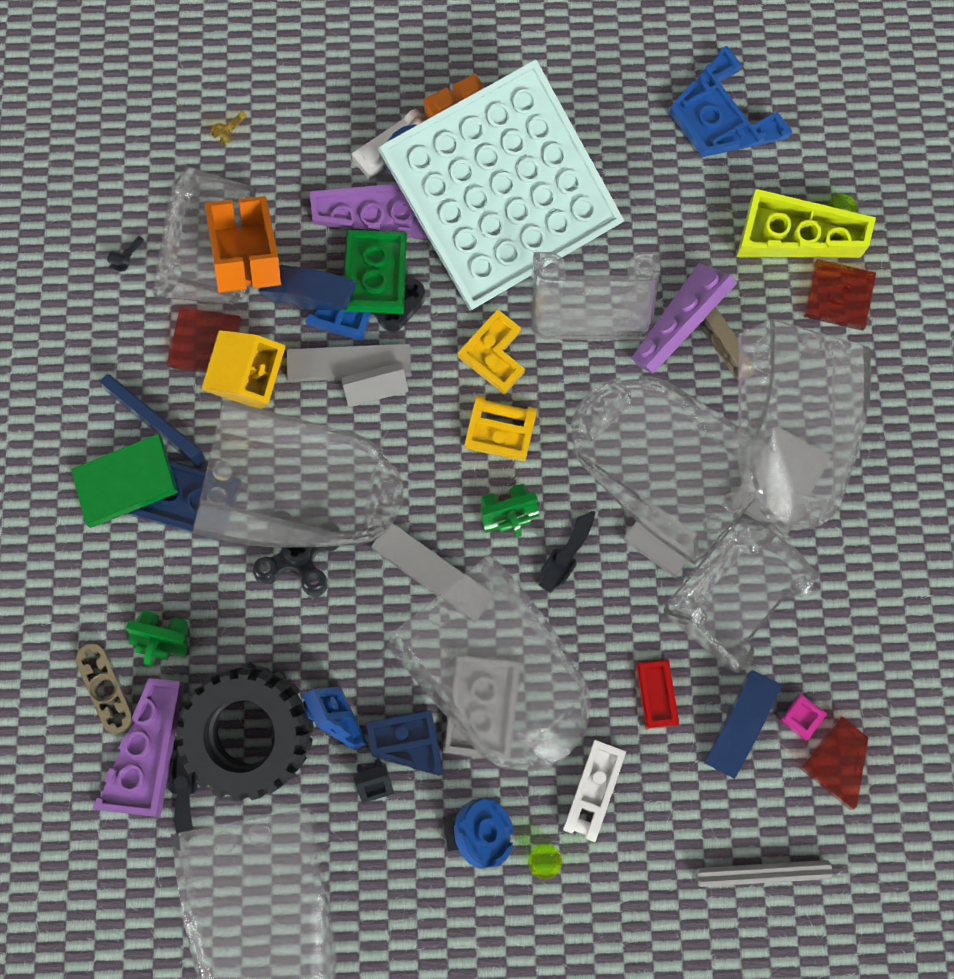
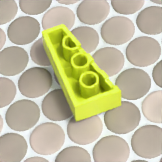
M755 189L749 204L736 257L861 258L870 245L876 217Z

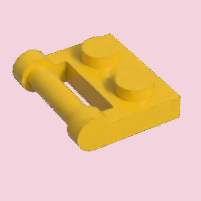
M476 395L464 448L526 462L538 408L528 406V409L487 401L486 397ZM484 412L525 421L524 427L481 417Z

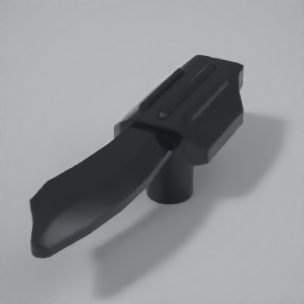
M595 511L577 517L572 534L563 551L554 549L542 566L541 580L538 586L551 594L557 587L563 585L576 567L577 562L573 556L581 548L589 535L596 515Z
M177 749V754L169 767L168 790L173 794H177L175 831L179 849L184 851L190 840L195 836L191 818L190 794H194L198 790V784L196 783L198 775L195 771L188 774L184 767L185 764L189 763L186 754L179 756Z

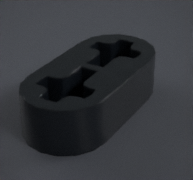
M416 279L405 280L404 301L406 300L407 290L409 292L417 290V298L411 296L404 303V314H397L398 320L392 318L387 321L386 313H378L379 323L383 329L390 332L400 330L423 305L425 289L420 281Z

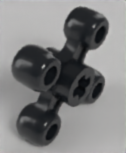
M279 511L272 514L268 520V528L270 534L280 540L282 549L276 556L261 557L255 561L252 570L255 579L260 584L270 585L278 579L282 572L290 570L301 575V585L307 595L311 597L321 596L327 589L328 581L323 571L313 565V560L319 552L334 551L340 546L342 542L340 529L332 523H325L318 528L313 536L306 538L295 534L294 523L288 513ZM327 536H333L330 539H325ZM297 551H303V554L299 553L298 557L292 556V554L297 555ZM270 569L267 573H262L263 570ZM312 581H319L315 585L310 584Z

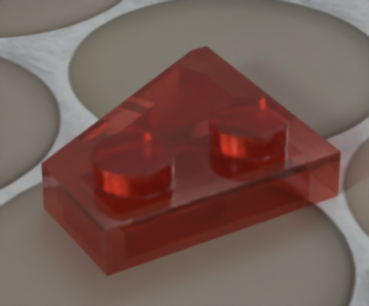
M838 717L800 767L804 773L849 810H854L857 807L868 737L844 717Z

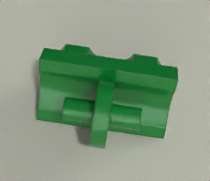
M525 484L513 486L509 490L510 499L500 502L497 494L494 493L482 496L480 513L485 533L498 529L500 533L512 530L515 538L522 536L520 527L531 524L530 519L540 517L537 505L538 498L535 491L530 493Z
M142 610L136 621L129 620L126 626V631L129 632V644L136 646L135 653L144 655V664L147 666H153L157 658L168 660L169 654L186 658L189 650L187 642L188 622L186 620L171 618L167 629L157 627L160 622L159 615L151 611Z

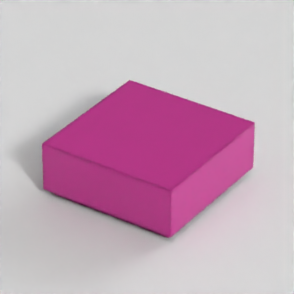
M800 693L779 721L807 741L826 717L827 713Z

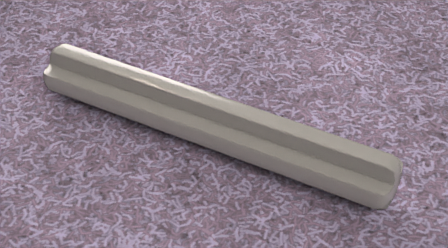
M828 860L697 869V882L700 887L832 878V866Z

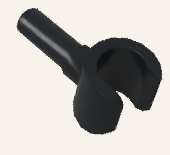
M138 236L123 253L112 250L107 257V262L111 263L109 268L121 272L126 271L130 263V257L144 242V239Z

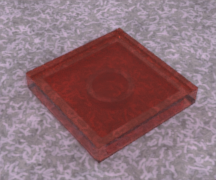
M817 259L814 263L804 317L864 331L867 325L876 272Z
M180 307L167 361L169 368L206 373L218 332L221 330L239 333L241 317Z

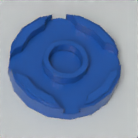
M485 798L471 800L462 806L456 816L454 826L455 842L460 854L470 865L479 869L499 866L507 860L513 847V842H510V834L514 833L513 824L507 811L500 803Z

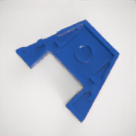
M728 46L721 49L714 61L705 67L704 72L695 82L693 81L673 103L669 114L701 157L785 140L792 134L791 128L778 111L756 124H751L720 84L723 80L738 73L742 66Z

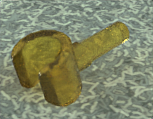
M241 111L226 125L217 123L212 126L211 135L213 138H217L220 133L225 132L219 141L222 145H228L232 140L231 132L247 117L246 113Z

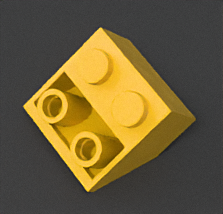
M220 330L201 390L261 410L269 404L286 345L254 334Z

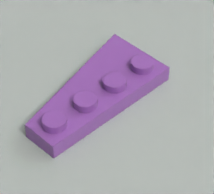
M398 184L310 191L312 220L315 225L350 230L407 232V238L430 241Z
M698 263L631 359L639 367L653 374L737 284L735 279L728 273Z
M148 679L131 718L133 723L130 730L120 743L118 748L120 753L113 769H109L104 780L107 783L100 798L97 797L92 809L161 818L184 683Z

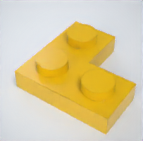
M497 309L460 349L458 358L505 395L525 373V368L504 352L521 333V327Z

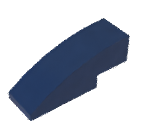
M279 265L281 285L259 288L258 292L273 303L296 304L303 310H346L357 283L352 279L319 270Z
M754 670L747 673L704 764L733 779L736 778L783 686L782 684Z

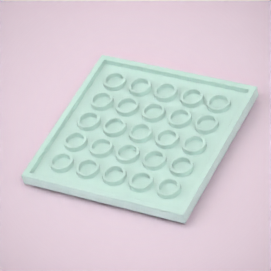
M537 60L530 62L378 147L382 158L469 311L624 222L622 215Z

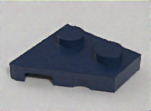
M432 710L366 723L373 758L437 776L444 775Z

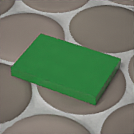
M347 230L343 277L352 279L357 284L347 309L342 311L404 314L407 232Z
M159 434L71 469L84 521L89 528L178 493L165 445Z

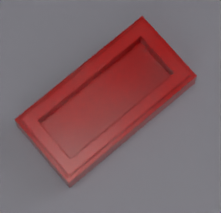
M669 659L636 663L645 730L680 725Z

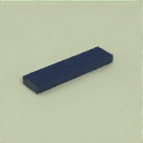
M106 374L99 381L109 395L155 433L159 434L195 466L199 467L206 460L198 446L110 374Z

